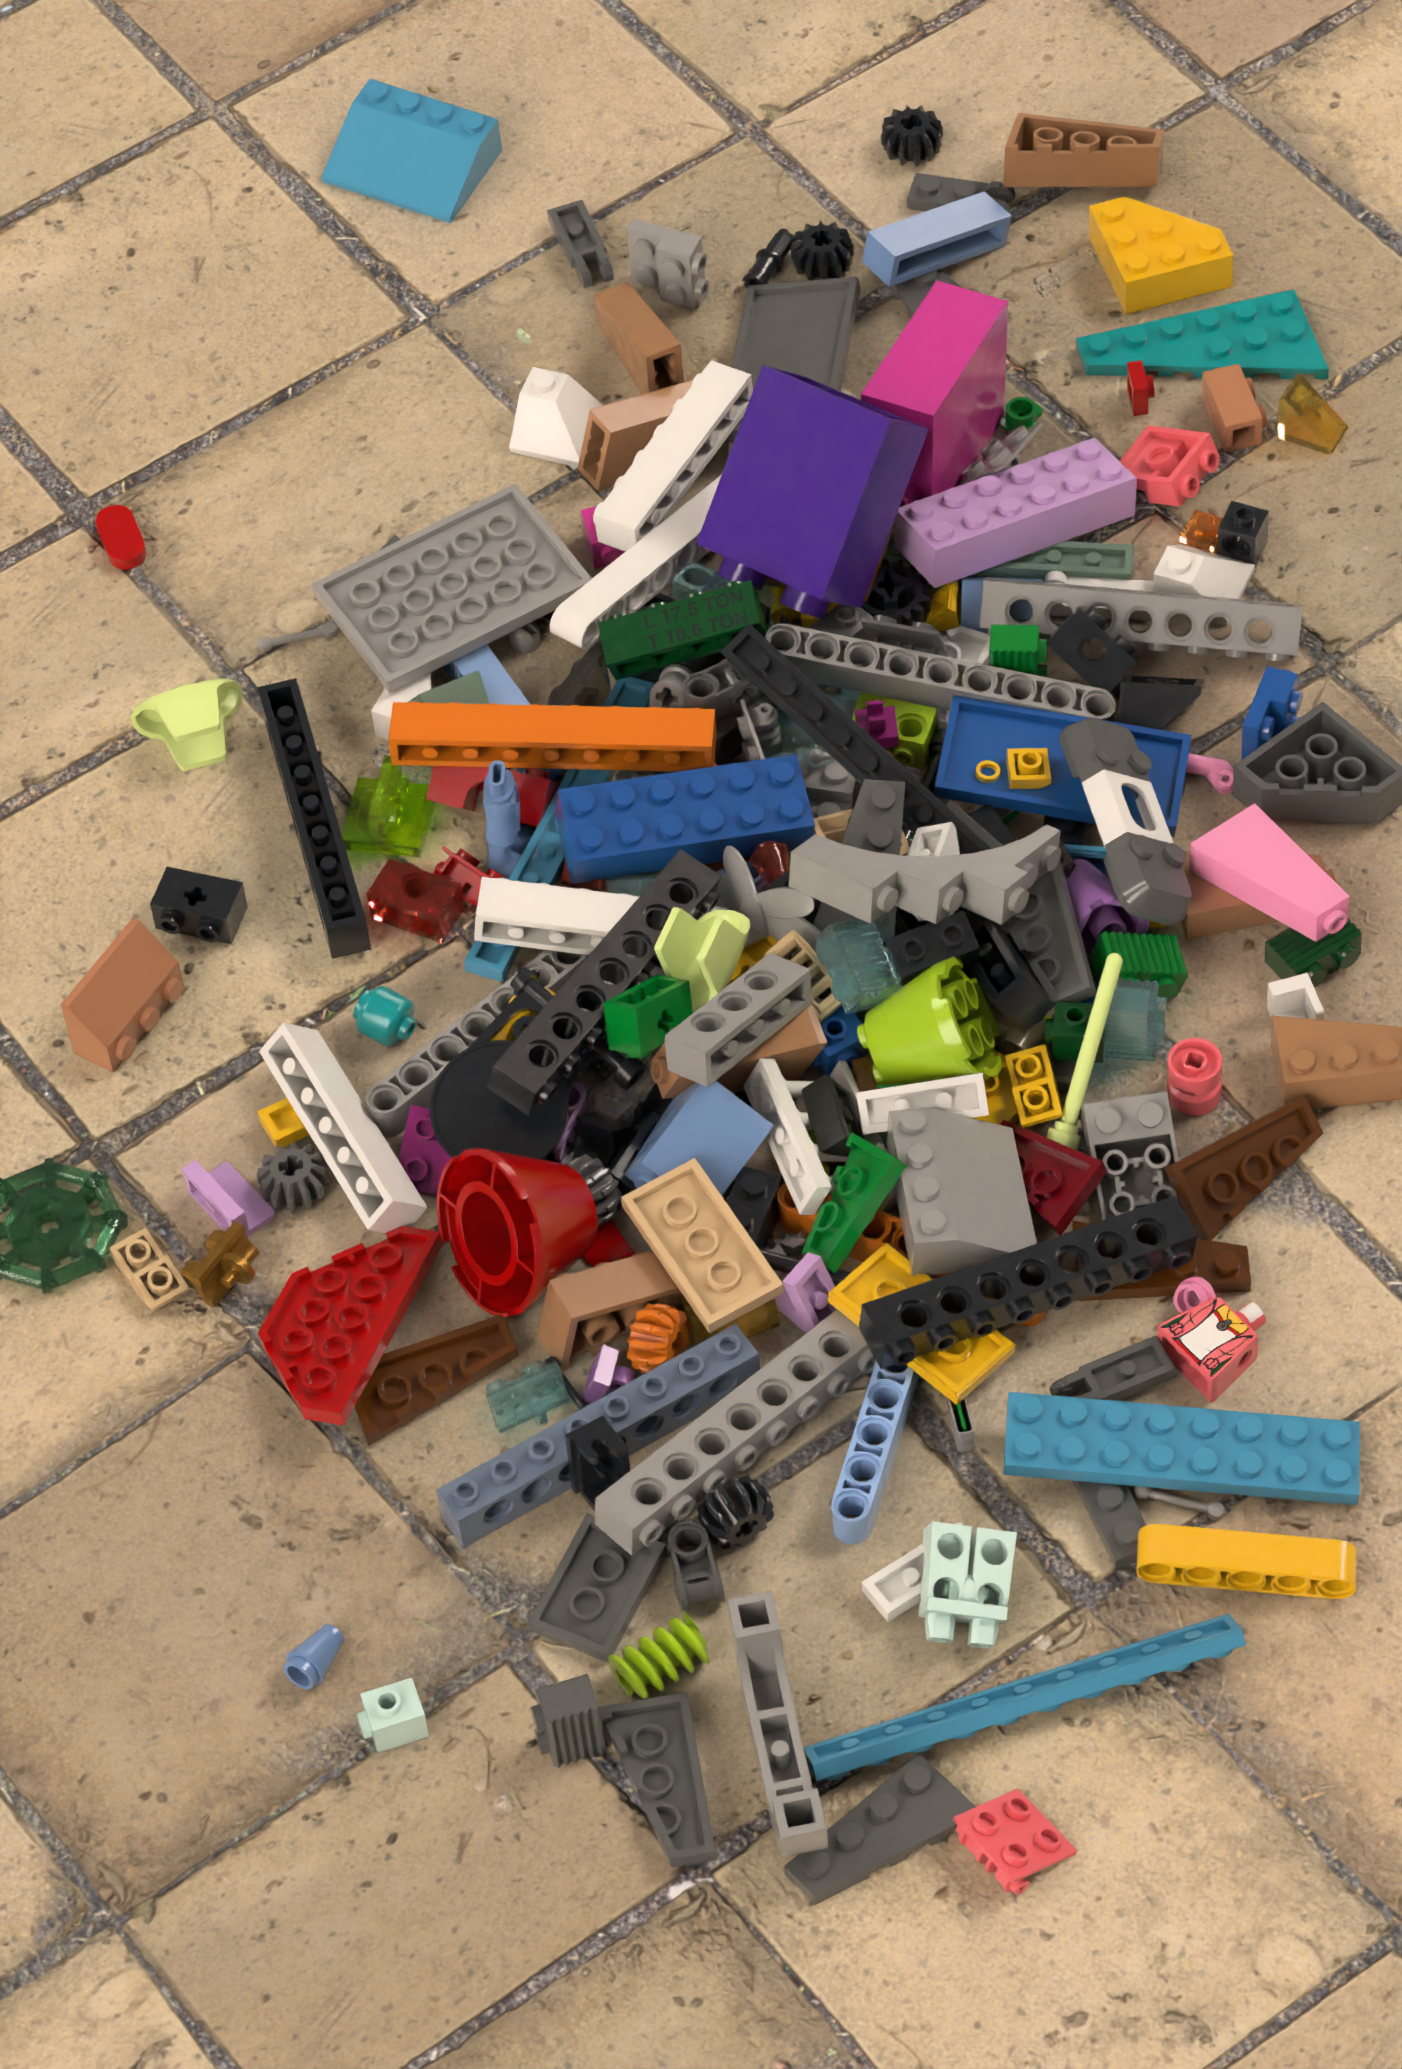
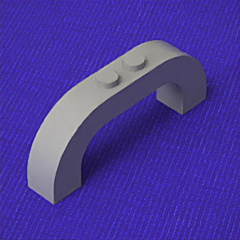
M772 1591L727 1599L745 1707L781 1857L827 1849V1827L818 1788L813 1789L789 1687L782 1647L781 1628Z

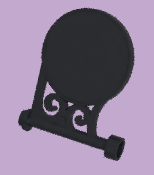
M524 967L514 976L510 983V986L514 989L513 994L516 997L467 1049L448 1062L439 1074L430 1099L432 1128L440 1146L450 1158L460 1155L467 1149L483 1148L546 1160L554 1152L564 1136L568 1124L569 1099L572 1088L579 1076L588 1067L597 1061L603 1060L615 1071L612 1080L627 1091L640 1080L647 1069V1065L639 1058L628 1057L626 1059L621 1053L609 1050L608 1042L602 1038L592 1051L581 1056L582 1060L579 1066L569 1078L565 1077L563 1081L561 1077L556 1083L558 1088L552 1099L545 1106L539 1103L529 1116L488 1089L487 1085L494 1064L514 1042L507 1040L492 1041L493 1038L520 1012L532 1011L538 1015L553 997L548 990L537 982L540 972L536 969L530 970ZM522 1016L515 1021L513 1025V1036L515 1039L522 1033L523 1028L532 1022L533 1017ZM557 1036L561 1039H567L563 1036ZM533 1063L535 1066L544 1067L541 1064Z

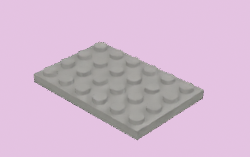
M513 484L312 583V588L316 598L390 693L556 610L562 602L592 578L518 486Z

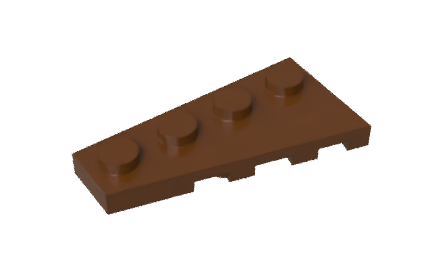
M1305 1095L1294 1099L1164 1168L1199 1239L1210 1241L1219 1234L1220 1229L1230 1220L1236 1218L1258 1193L1263 1192L1284 1168L1289 1167L1323 1134Z
M1072 1220V1231L1093 1223ZM1197 1239L1193 1260H1190L1184 1266L1178 1269L1167 1268L1151 1274L1141 1282H1128L1113 1287L1101 1296L1091 1295L1078 1301L1174 1296L1179 1284L1190 1277L1205 1279L1212 1286L1215 1293L1251 1291L1248 1248L1244 1245Z
M501 1314L384 1353L354 1407L368 1446L519 1357L516 1343L505 1317Z

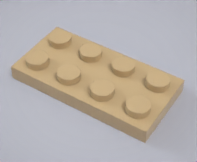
M696 1158L621 1197L622 1207L709 1333L784 1293L783 1283Z

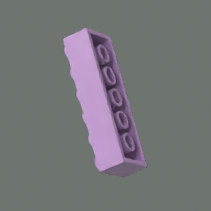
M1092 438L899 507L895 517L894 546L934 588L1135 516L1137 478L1096 438Z

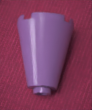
M1083 859L1072 860L1062 866L1089 965L1092 963V960H1089L1090 953L1101 933L1105 931L1111 933L1114 931L1116 934L1119 932H1123V934L1128 932L1134 934L1137 932L1139 935L1142 933L1147 935L1150 925L1149 920L1133 916L1122 907L1116 897L1110 878Z

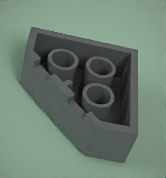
M1321 702L1234 765L1233 796L1247 808L1255 803L1271 820L1378 823L1402 805V766L1327 704Z

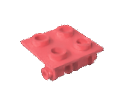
M1015 1789L953 1818V1821L958 1825L956 1828V1832L959 1834L958 1841L976 1856V1860L980 1864L986 1863L985 1870L988 1873L996 1872L994 1877L1003 1885V1889L1006 1892H1013L1015 1895H1020L1028 1888L1029 1881L1026 1879L1027 1876L1077 1853V1850L1019 1789Z

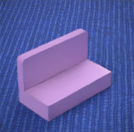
M196 1160L182 1168L187 1193L223 1231H226L233 1222L244 1225L246 1236L249 1237L275 1219L274 1209L229 1162H223L209 1173Z

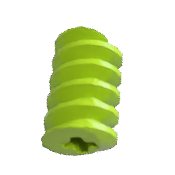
M683 1612L682 1615L683 1622L678 1618H672L668 1621V1631L662 1627L653 1629V1640L647 1636L638 1638V1650L631 1645L625 1646L622 1650L623 1659L616 1654L608 1657L610 1669L627 1696L631 1697L633 1693H636L642 1699H649L648 1684H652L658 1691L662 1692L664 1690L663 1675L666 1674L676 1683L680 1681L677 1671L678 1666L681 1665L689 1673L695 1672L692 1661L694 1656L698 1657L704 1664L710 1662L706 1642L697 1625L686 1612Z

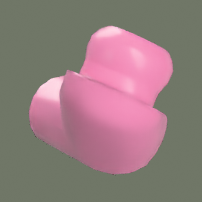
M1189 753L1186 773L1205 776L1214 789L1220 793L1229 794L1233 792L1234 769L1227 760Z

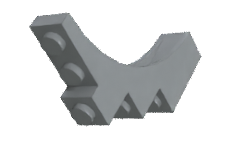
M1045 825L1027 837L1001 847L971 854L941 857L878 853L843 845L815 834L791 851L788 887L870 924L896 906L934 924L940 922L950 913L957 911L959 907H963L1002 925L1013 915L1020 913L1025 908L1029 898V892L1026 889H1029L1035 881L1048 871L1054 870L1058 865L1061 857V849L1059 848L1061 830Z

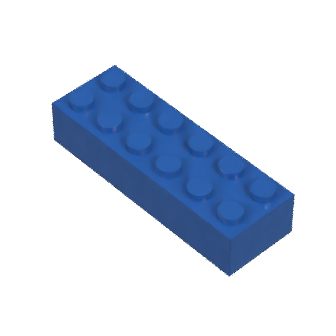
M797 754L558 789L555 807L556 821L571 884L661 871L680 849L702 864L723 861V852L727 846H733L743 858L793 851L813 836L815 828Z

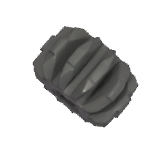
M294 1140L289 1149H282L276 1144L275 1155H263L262 1167L258 1168L257 1179L258 1184L261 1185V1196L265 1201H271L276 1211L288 1206V1210L294 1214L297 1207L302 1205L311 1210L312 1200H323L324 1188L329 1187L330 1178L326 1170L327 1166L324 1157H322V1154H315L310 1144L301 1149L298 1148Z
M586 1154L566 1163V1165L574 1168L588 1185L596 1207L598 1226L615 1217L616 1213L622 1209L621 1197L623 1194L617 1188L619 1181L612 1177L610 1168H604L600 1159L597 1157L592 1159Z

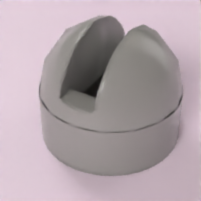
M532 621L510 632L509 642L511 648L521 654L531 653L538 649L541 644V637L536 623Z

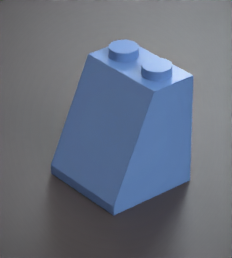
M715 1081L708 1087L695 1082L671 1101L624 1175L634 1182L636 1188H639L696 1158L722 1196L774 1125L719 1082Z

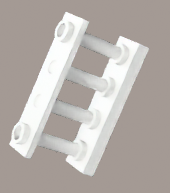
M760 1058L743 1087L753 1110L774 1125L766 1136V1140L799 1215H815L827 1194H833L837 1185L831 1181L832 1177H828L820 1161L846 1162L848 1157L822 1153L818 1145L811 1141L806 1129H813L808 1112H799L792 1098H803L802 1089L814 1081H785L775 1059ZM839 1061L830 1077L850 1092L862 1130L856 1092H860L847 1062ZM879 1132L863 1135L864 1140L887 1152ZM895 1187L888 1193L878 1210L889 1213L897 1200Z

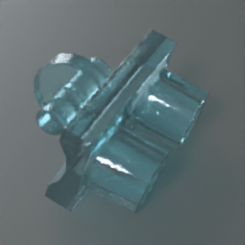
M539 1360L526 1366L523 1371V1377L509 1383L507 1380L500 1378L486 1386V1398L495 1427L500 1434L531 1419L539 1427L547 1424L546 1412L570 1401L563 1382L561 1368L556 1362L545 1365Z

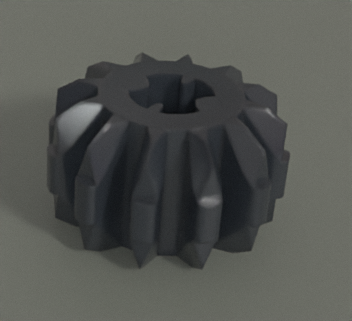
M906 105L903 111L893 109L891 116L884 118L881 145H883V150L887 151L889 160L899 159L901 165L908 161L914 162L916 166L920 160L931 162L932 156L940 153L943 126L941 121L937 119L934 111L925 112L922 105L916 109H910Z
M820 220L816 226L806 223L803 231L795 232L792 247L790 248L791 259H793L797 273L801 275L806 274L809 281L815 278L824 280L828 277L836 279L840 278L842 272L850 271L851 261L854 256V244L852 239H850L848 230L846 228L839 229L836 221L830 225H824Z
M748 1475L742 1476L738 1480L733 1477L722 1486L717 1485V1489L713 1493L706 1494L704 1497L705 1502L701 1503L697 1508L699 1513L698 1520L705 1527L709 1539L712 1540L714 1545H720L723 1549L730 1548L734 1544L740 1547L745 1541L749 1539L754 1540L755 1535L760 1531L766 1530V1523L774 1517L772 1510L774 1505L770 1500L771 1496L765 1487L759 1484L757 1479L752 1480Z

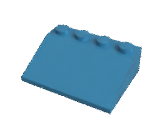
M369 79L352 102L322 174V182L451 223L502 152L499 121L484 114Z

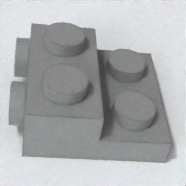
M632 218L627 227L632 281L645 286L659 288L660 301L695 310L699 301L703 302L709 289V281L705 279L704 269L707 256L703 253L702 237Z
M797 748L792 753H781V757L795 754L798 756L813 818L854 808L861 784L835 760H823L818 764H814L808 759L810 750L804 748Z

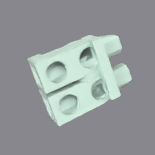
M932 1521L923 1529V1546L925 1551L921 1583V1603L918 1617L925 1618L927 1641L939 1643L952 1642L955 1622L969 1623L968 1646L990 1649L994 1646L999 1626L1007 1621V1604L1016 1532L979 1527L972 1531V1526Z

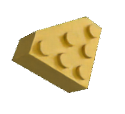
M1127 197L1089 206V238L1125 314L1233 287V253L1221 229Z

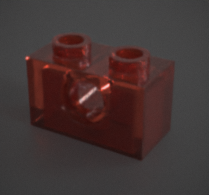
M390 858L366 893L371 919L443 944L465 909L461 883L445 875L439 876L424 871L412 863H402Z

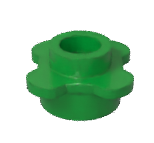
M1013 398L1005 405L1006 415L1001 418L1000 426L1007 431L1015 430L1022 425L1028 429L1036 425L1037 418L1042 416V408L1030 398Z

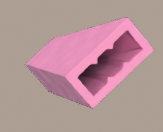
M1255 803L1190 843V870L1194 874L1315 942L1329 933L1334 934L1338 932L1348 922L1350 896Z

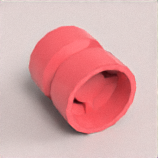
M1200 1038L1184 1039L1175 1044L1169 1052L1167 1060L1169 1104L1176 1111L1184 1115L1195 1117L1206 1115L1213 1111L1220 1103L1223 1059L1220 1050L1213 1043Z

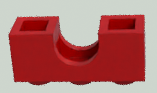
M434 766L426 800L474 812L478 796L483 791L489 767ZM506 768L513 774L518 787L521 811L520 823L537 827L561 783L549 780V771L526 768L524 774L512 771L511 768Z

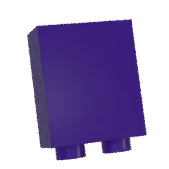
M763 365L696 544L724 556L717 574L729 581L746 582L751 580L755 589L759 591L762 590L767 576L785 583L786 587L780 603L801 613L825 619L831 602L861 607L929 429L804 375Z

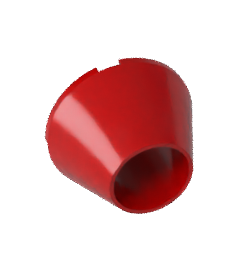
M471 1148L464 1150L458 1156L452 1157L441 1174L437 1193V1216L442 1243L450 1242L457 1265L452 1266L451 1269L471 1300L491 1315L510 1317L527 1310L547 1291L549 1280L565 1274L595 1243L598 1220L594 1199L585 1180L569 1165L489 1149Z

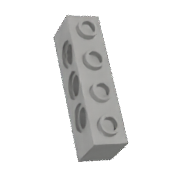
M772 953L766 955L665 1035L667 1070L705 1087L710 1086L812 1004L810 969Z

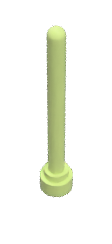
M1117 953L1109 954L1105 961L1064 1104L1063 1117L1060 1118V1122L1055 1121L1054 1127L1048 1129L1046 1136L1048 1139L1077 1151L1081 1136H1078L1080 1127H1077L1076 1124L1123 964L1122 957Z

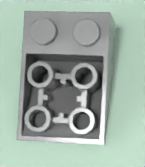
M1168 1092L1083 1104L1080 1110V1118L1086 1154L1103 1161L1108 1170L1094 1189L1101 1221L1172 1196L1176 1197L1186 1214L1164 1169L1179 1160Z

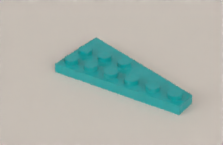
M1294 289L1076 338V350L1086 375L1127 376V362L1142 360L1144 371H1158L1159 377H1173V372H1194V377H1202V372L1240 364L1245 378H1254L1258 373H1279V379H1294V374H1315V379H1328L1329 368Z

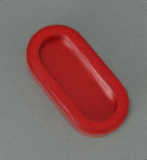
M111 505L102 509L97 514L95 523L109 562L114 567L124 570L132 569L142 564L146 558L145 543L131 510L122 505Z

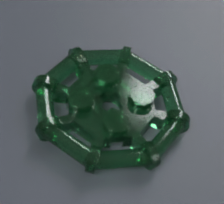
M52 1157L45 1158L44 1163L5 1179L0 1177V1210L4 1202L12 1208L6 1221L0 1222V1240L7 1239L13 1248L5 1255L0 1252V1280L6 1279L42 1289L43 1294L53 1293V1289L93 1272L100 1274L107 1268L106 1260L110 1254L109 1247L115 1244L121 1230L128 1226V1215L121 1210L108 1184L109 1176L101 1170L92 1172L59 1163ZM57 1179L82 1187L77 1193L58 1188ZM44 1181L45 1187H30L22 1197L17 1193V1191ZM97 1198L104 1213L92 1216L87 1205ZM47 1222H56V1225L59 1227L58 1229L51 1228L48 1233H43L42 1225ZM101 1233L94 1248H88L87 1246L93 1234ZM67 1257H70L71 1261L79 1259L78 1261H75L71 1264L54 1270V1268L60 1266V1260L65 1259ZM23 1262L33 1266L41 1267V1271H37L19 1265Z

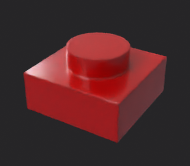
M1142 360L1127 362V392L1133 416L1148 414L1149 398L1155 397L1152 375H1145Z

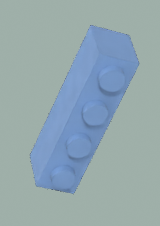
M983 191L868 231L862 262L890 287L1006 246L1012 215Z

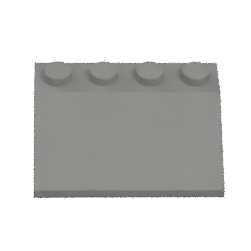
M935 1108L889 1111L887 1150L889 1154L907 1165L899 1177L898 1183L895 1186V1192L912 1276L923 1273L926 1275L953 1273L1037 1244L1013 1128Z

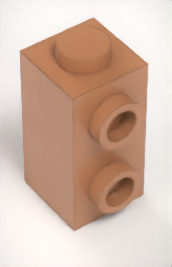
M1240 364L1202 372V400L1224 452L1262 444V428L1267 427L1266 412L1262 404H1256L1253 381L1250 377L1245 378Z

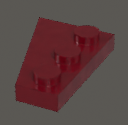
M1003 1120L1000 1125L1013 1128L1029 1206L1059 1236L1062 1235L1108 1171L1101 1160Z

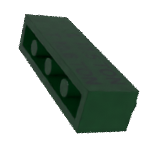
M751 580L746 582L733 581L727 583L721 589L710 592H693L688 594L685 599L670 603L657 602L651 604L645 610L631 614L618 613L611 616L609 620L598 622L606 666L616 681L721 652L748 623L764 638L767 633L760 596Z

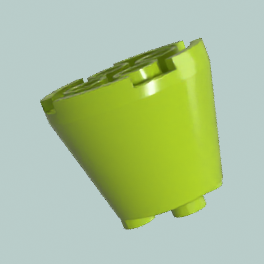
M951 957L935 963L870 1009L865 1015L864 1024L858 1025V1038L862 1046L870 1051L874 1061L873 1074L878 1085L913 1084L983 1073V1080H986L1000 1073L1002 1060L999 1055L995 1056L994 1037L999 1036L1000 1033L992 1007L977 977L969 979L961 970L963 968L961 959Z

